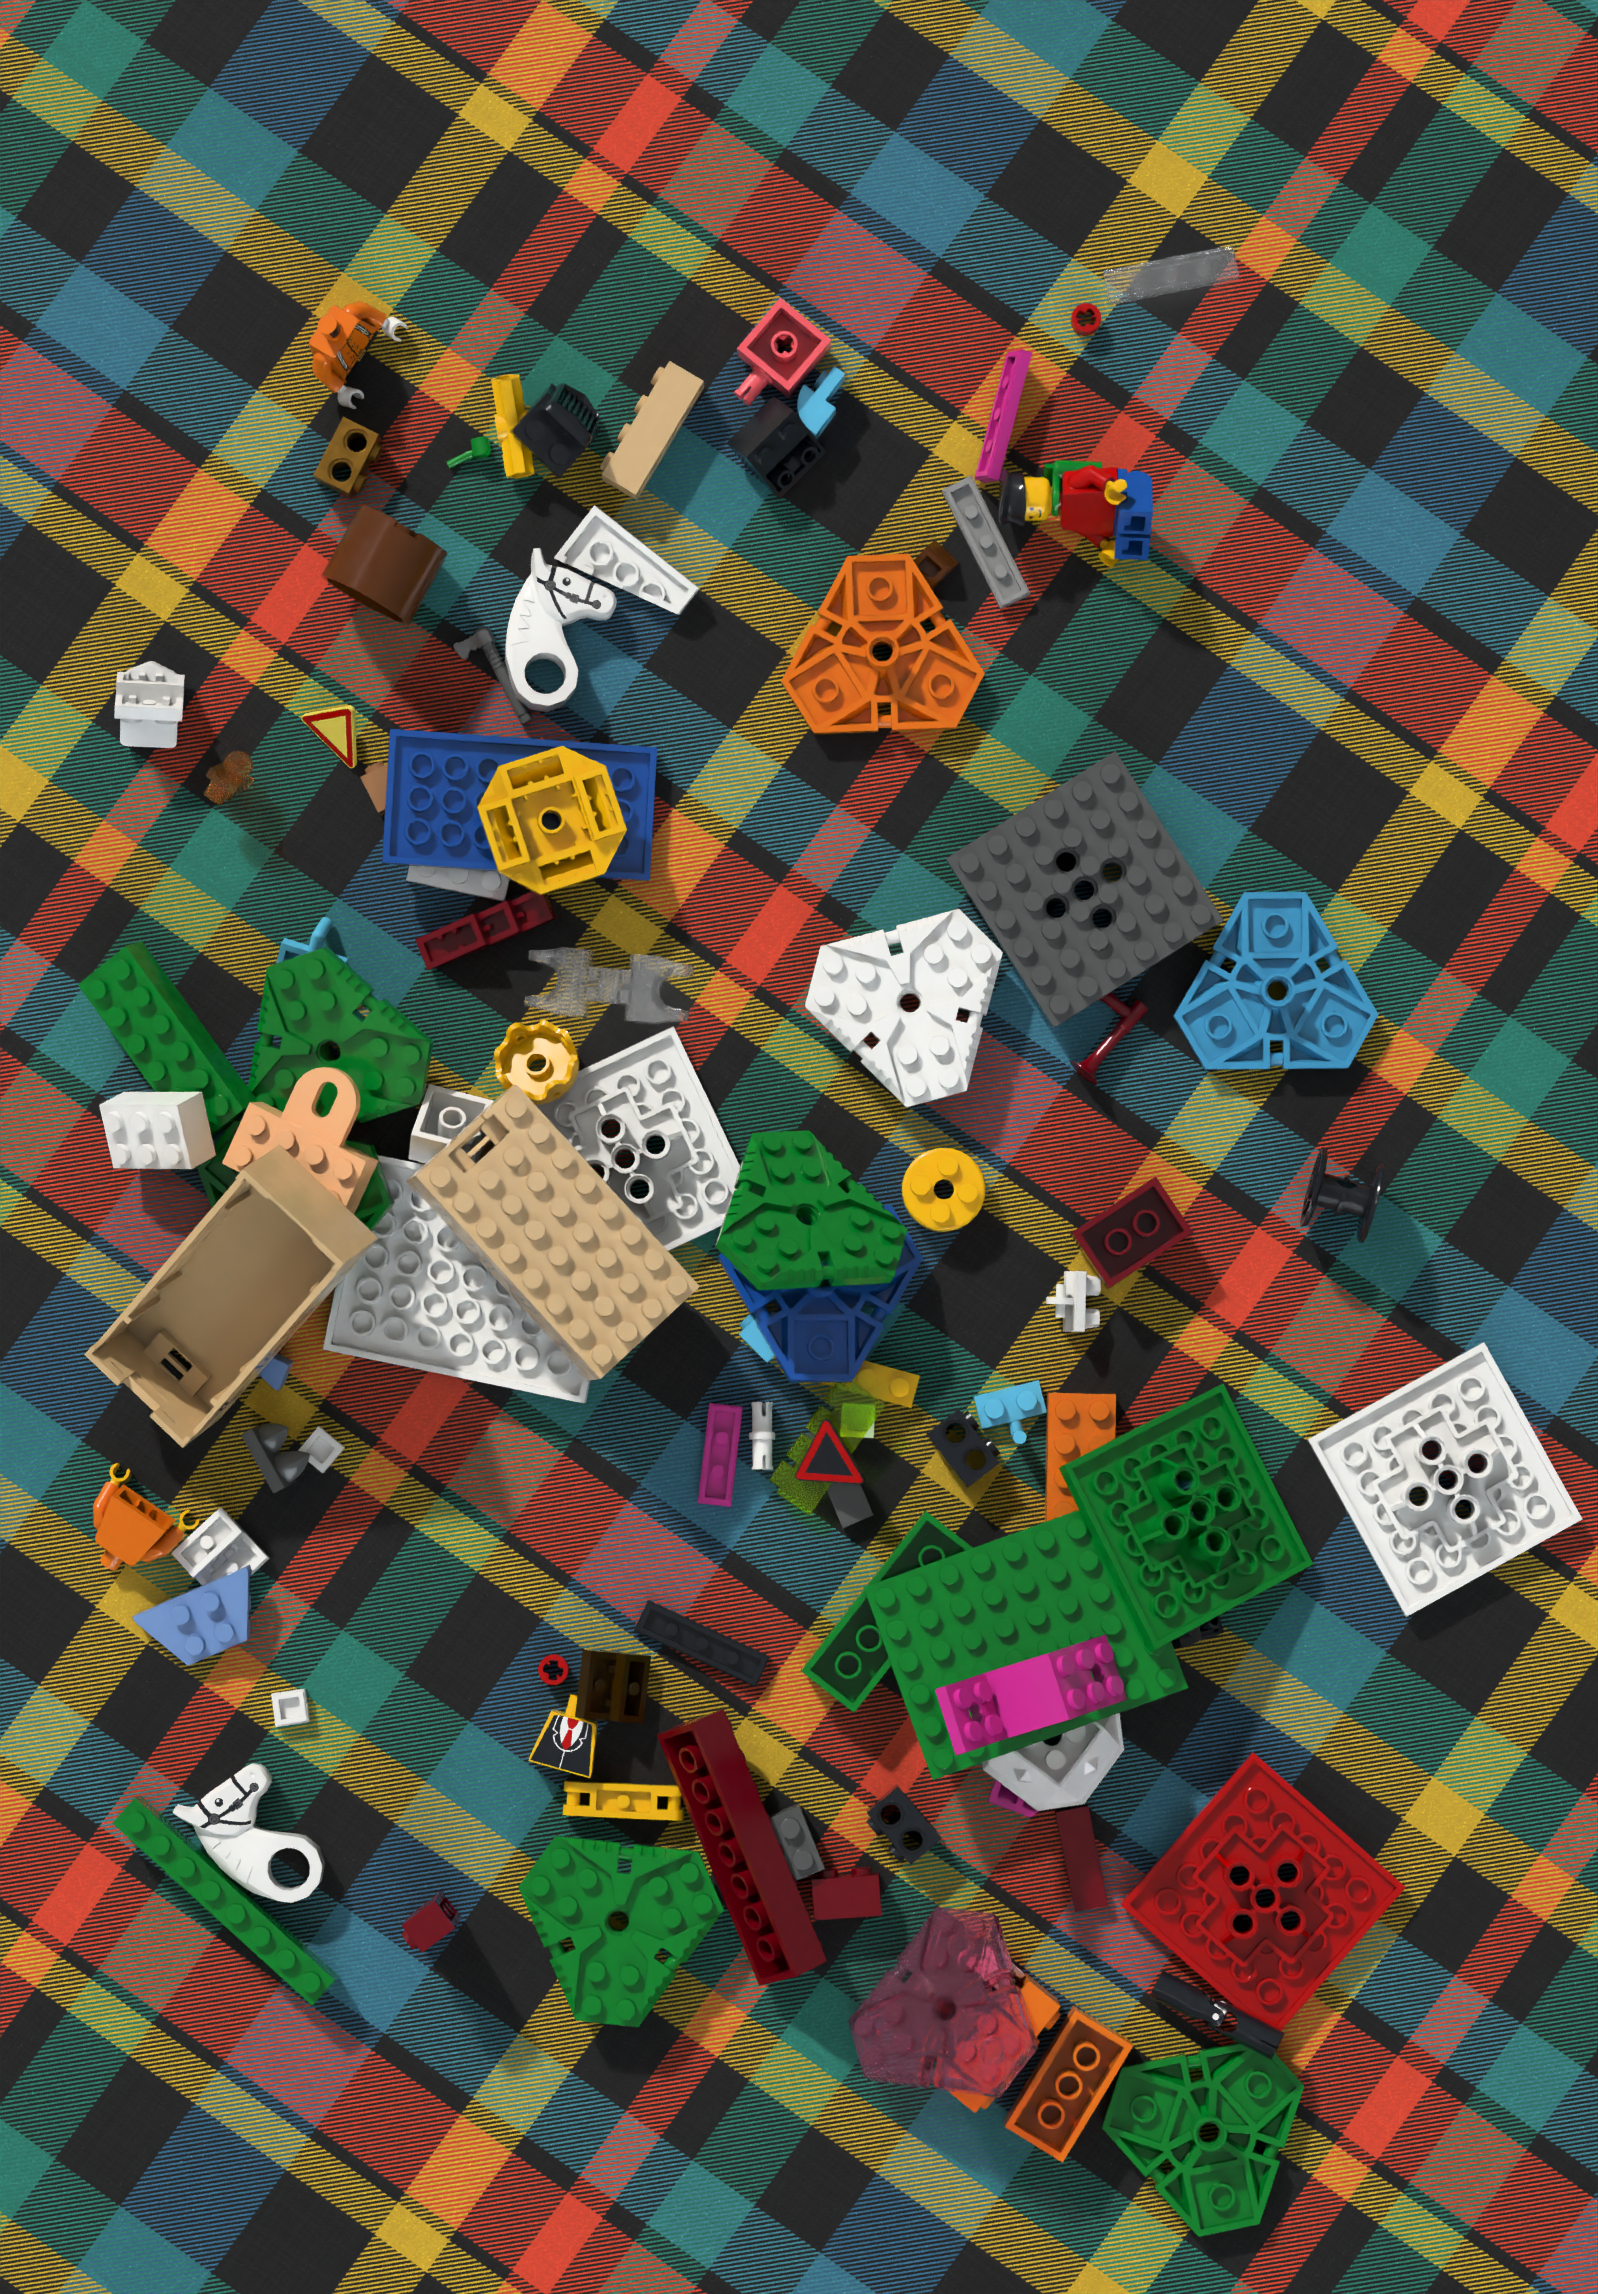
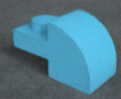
M836 366L829 373L825 370L821 373L813 385L817 389L815 392L803 385L798 395V417L816 440L836 415V408L828 402L845 381V373Z

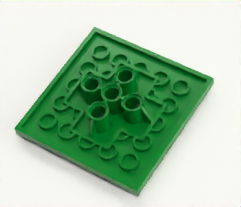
M1224 1384L1210 1389L1059 1467L1149 1651L1160 1648L1313 1565ZM1176 1478L1180 1482L1181 1489L1177 1485ZM1218 1495H1219L1220 1498H1221L1222 1505L1220 1504V1502H1219V1500H1218ZM1191 1508L1195 1512L1196 1519L1192 1516ZM1165 1522L1169 1527V1533L1165 1528ZM1207 1540L1210 1542L1211 1549L1207 1545Z

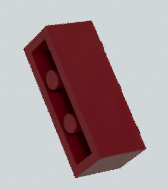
M441 1891L408 1916L402 1924L404 1932L401 1934L413 1950L418 1947L423 1953L455 1929L462 1917Z

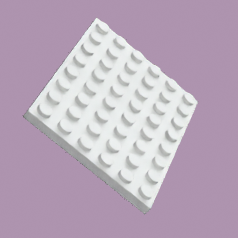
M377 1155L393 1197L394 1205L372 1231L378 1239L335 1287L323 1350L586 1403L590 1381H587L579 1373V1369L418 1192L414 1191L406 1183L424 1164Z

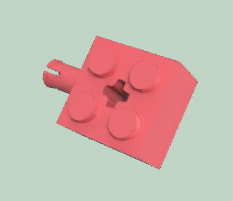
M779 298L737 348L738 357L751 367L752 372L733 393L739 400L743 398V403L749 407L767 384L773 385L789 398L831 349V339L783 299ZM779 344L781 346L790 344V353L786 351L782 354L779 353Z

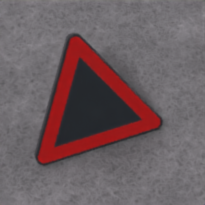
M829 1418L824 1419L795 1473L796 1479L846 1484L864 1483L866 1480L864 1474L832 1420Z

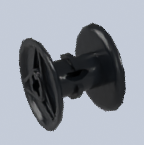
M1321 1147L1305 1195L1300 1227L1309 1224L1316 1205L1334 1210V1215L1340 1216L1341 1212L1359 1217L1357 1240L1362 1244L1368 1235L1383 1183L1385 1163L1378 1164L1375 1167L1367 1185L1350 1180V1176L1346 1174L1343 1178L1326 1174L1328 1152L1325 1147Z

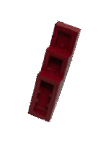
M531 891L478 914L464 917L417 938L415 941L427 970H432L515 937L557 917L547 893L538 895Z

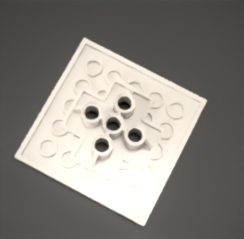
M674 1026L578 1071L575 1082L565 1094L550 1103L536 1105L590 1166L597 1164L604 1168L603 1180L667 1251L722 1226L733 1192L737 1190L734 1188L740 1165ZM608 1120H615L620 1124V1133L614 1138H607L602 1134V1126ZM652 1136H660L665 1140V1148L659 1154H652L647 1150V1141ZM623 1150L633 1152L635 1162L630 1168L624 1169L617 1165L616 1157L619 1152ZM638 1180H643L649 1185V1193L642 1199L634 1198L630 1192L632 1184Z
M1485 1343L1475 1346L1307 1439L1406 1617L1582 1520L1581 1515ZM1432 1440L1438 1445L1439 1451L1434 1459L1428 1460L1423 1456L1422 1447L1424 1443ZM1473 1454H1479L1484 1459V1467L1478 1473L1472 1472L1468 1467V1460ZM1445 1470L1451 1471L1455 1477V1483L1449 1489L1442 1488L1438 1481L1440 1473ZM1420 1486L1425 1491L1426 1497L1421 1505L1415 1506L1410 1502L1409 1493L1414 1487ZM1465 1499L1471 1505V1513L1467 1518L1461 1519L1455 1513V1506L1460 1500Z

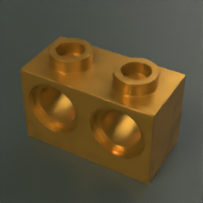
M343 417L313 474L316 482L352 499L355 492L360 494L368 479V475L365 472L370 462L375 464L383 450V446L380 445L382 440L379 434ZM357 437L364 438L367 444L362 451L353 452L349 449L350 442ZM348 467L352 470L348 480L340 482L334 479V474L338 468Z

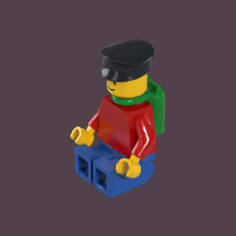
M1056 460L1053 464H1045L1044 476L1024 477L1021 472L1011 474L1007 469L1001 472L999 481V523L1001 526H1004L1006 523H1015L1024 527L1025 521H1045L1049 513L1053 517H1057L1058 510H1060V527L1065 530L1074 531L1085 537L1098 549L1102 548L1099 558L1105 565L1113 567L1119 559L1148 560L1153 517L1152 479L1148 474L1141 471L1127 473V469H1117V467L1102 468V462ZM1116 536L1115 541H1108L1109 537Z

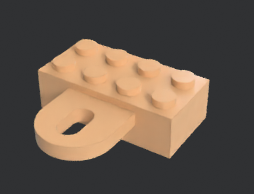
M321 1067L308 1071L297 1081L283 1112L264 1102H249L222 1164L241 1172L245 1167L278 1145H281L349 1211L355 1214L379 1160L345 1144L360 1109V1093L356 1083L342 1070L332 1067ZM331 1082L337 1087L338 1094L329 1114L322 1117L316 1111V1103L323 1087Z

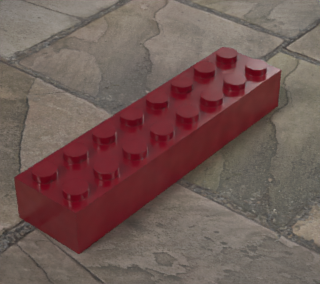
M724 1709L686 1721L658 1734L657 1737L759 1986L797 1977L826 1962L822 1943L814 1931L810 1921V1914L803 1904L797 1889V1882L787 1865L783 1848L778 1843L771 1826L770 1816L765 1811L758 1794V1787L751 1777L746 1765L745 1755L737 1743L732 1723L727 1718Z

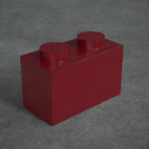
M871 1867L851 1868L852 1874L838 1875V1869H824L818 1872V1876H811L814 1920L882 1916L879 1873L872 1872Z

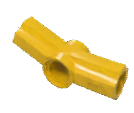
M507 374L492 378L491 382L497 413L494 414L498 441L499 444H502L506 477L517 479L534 475L532 453L510 433V430L528 412V409L525 410L524 395L519 374Z

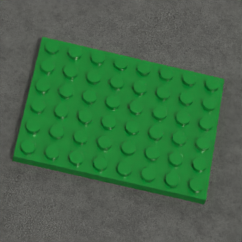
M1080 1510L863 1587L932 1780L1188 1688L1172 1642L1156 1650L1149 1651ZM1106 1634L1109 1645L1113 1650V1658L1119 1676L1124 1684L1127 1700L1067 1721L955 1755L935 1689Z

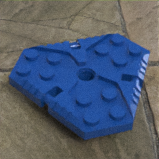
M884 1205V1208L889 1210L902 1223L893 1206ZM907 1232L896 1273L891 1283L848 1286L829 1285L827 1287L757 1290L722 1253L719 1254L717 1259L734 1285L749 1314L754 1313L759 1321L757 1327L789 1382L852 1383L884 1327V1324H882L886 1315H891L923 1257ZM775 1302L780 1312L770 1316L766 1306ZM864 1303L875 1308L871 1316L860 1311Z

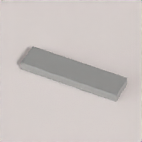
M972 475L943 489L941 492L1000 610L1030 596L1031 593Z

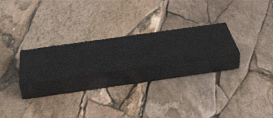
M651 1600L647 1601L634 1631L754 1687L757 1686L770 1658L769 1655Z

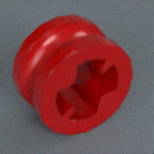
M1090 303L1078 305L1073 310L1071 316L1073 330L1082 336H1089L1095 333L1101 322L1099 309ZM1087 312H1090L1092 314L1091 320L1095 321L1093 325L1087 323L1085 327L1079 325L1080 318H1077V315L1079 313L1085 315Z
M552 1654L546 1656L540 1662L538 1673L541 1680L546 1684L558 1685L567 1678L569 1665L562 1656ZM551 1660L558 1661V1667L563 1668L562 1676L556 1675L558 1679H550L549 1672L544 1671L545 1664L551 1665Z

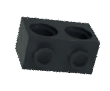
M957 1409L926 1434L966 1487H969L1000 1463L996 1459L1000 1452L989 1438H986L984 1441L975 1431L980 1426L969 1411L962 1414ZM952 1423H959L965 1430L964 1438L960 1442L952 1443L946 1437V1429ZM972 1450H980L985 1456V1463L979 1469H971L966 1463L967 1454Z
M898 1784L867 1809V1814L870 1818L866 1822L878 1836L884 1833L892 1842L888 1848L900 1862L906 1859L912 1864L941 1839V1835ZM886 1805H895L899 1808L900 1816L895 1822L889 1823L882 1819L881 1810ZM911 1830L919 1832L922 1836L921 1844L916 1848L906 1847L903 1844V1836L906 1832Z

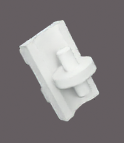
M1064 1271V1284H1056V1297H1046V1304H1056L1055 1318H1063V1332H1085V1329L1099 1327L1100 1325L1099 1310L1086 1309V1295L1099 1296L1101 1279L1086 1275L1087 1271Z

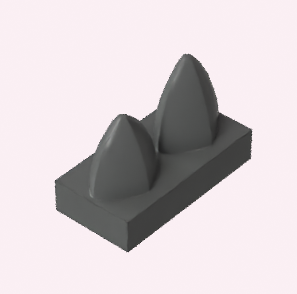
M263 1423L241 1434L272 1492L276 1493L296 1482L295 1479L305 1469L310 1454L302 1451L280 1453L279 1449L286 1440L288 1427L276 1423Z

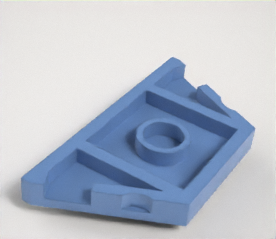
M247 1565L137 1613L133 1616V1620L187 1666L242 1643L250 1638L251 1621L249 1620V1611L251 1609V1595H249V1579L252 1575L251 1566Z

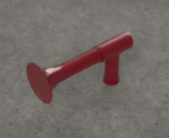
M1112 992L1100 999L1101 1002L1103 1001L1122 1018L1088 1058L1077 1063L1070 1062L1072 1067L1090 1083L1098 1084L1096 1072L1100 1064L1148 1011V1008L1139 1000H1136L1131 1007H1128Z

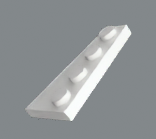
M595 505L554 557V559L680 615L700 589Z

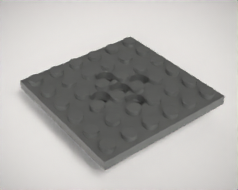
M1116 751L946 858L952 871L1053 1029L1224 920ZM1061 855L1071 856L1075 862L1074 869L1069 872L1061 871L1056 864L1057 858ZM1108 865L1117 866L1121 872L1120 879L1116 882L1107 881L1103 876V868ZM1079 883L1089 884L1093 890L1092 897L1087 900L1079 899L1074 892L1075 886ZM1051 901H1059L1063 904L1065 913L1059 918H1053L1047 913L1046 905ZM1097 911L1107 912L1111 918L1110 925L1106 928L1097 927L1092 920L1093 914Z

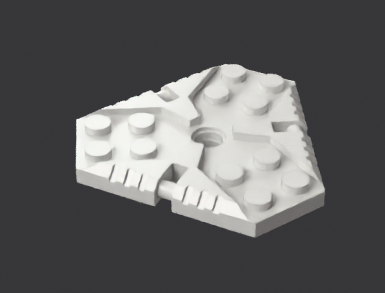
M960 909L897 925L896 930L884 933V930H879L820 946L805 1008L850 1052L854 1050L862 1058L860 1062L906 1108L967 1091L983 1030L980 1027L983 1015H987L1003 952ZM900 943L903 953L891 956L888 945ZM912 994L918 998L919 1007L916 1011L906 1012L901 1008L900 1000L904 995ZM958 1009L970 1012L967 1023L956 1020ZM870 1033L880 1041L873 1049L863 1041Z

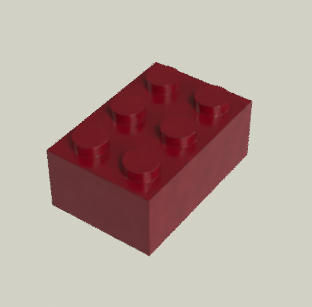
M1154 1177L1071 1232L1070 1235L1106 1289H1109L1192 1234L1193 1231L1157 1177Z

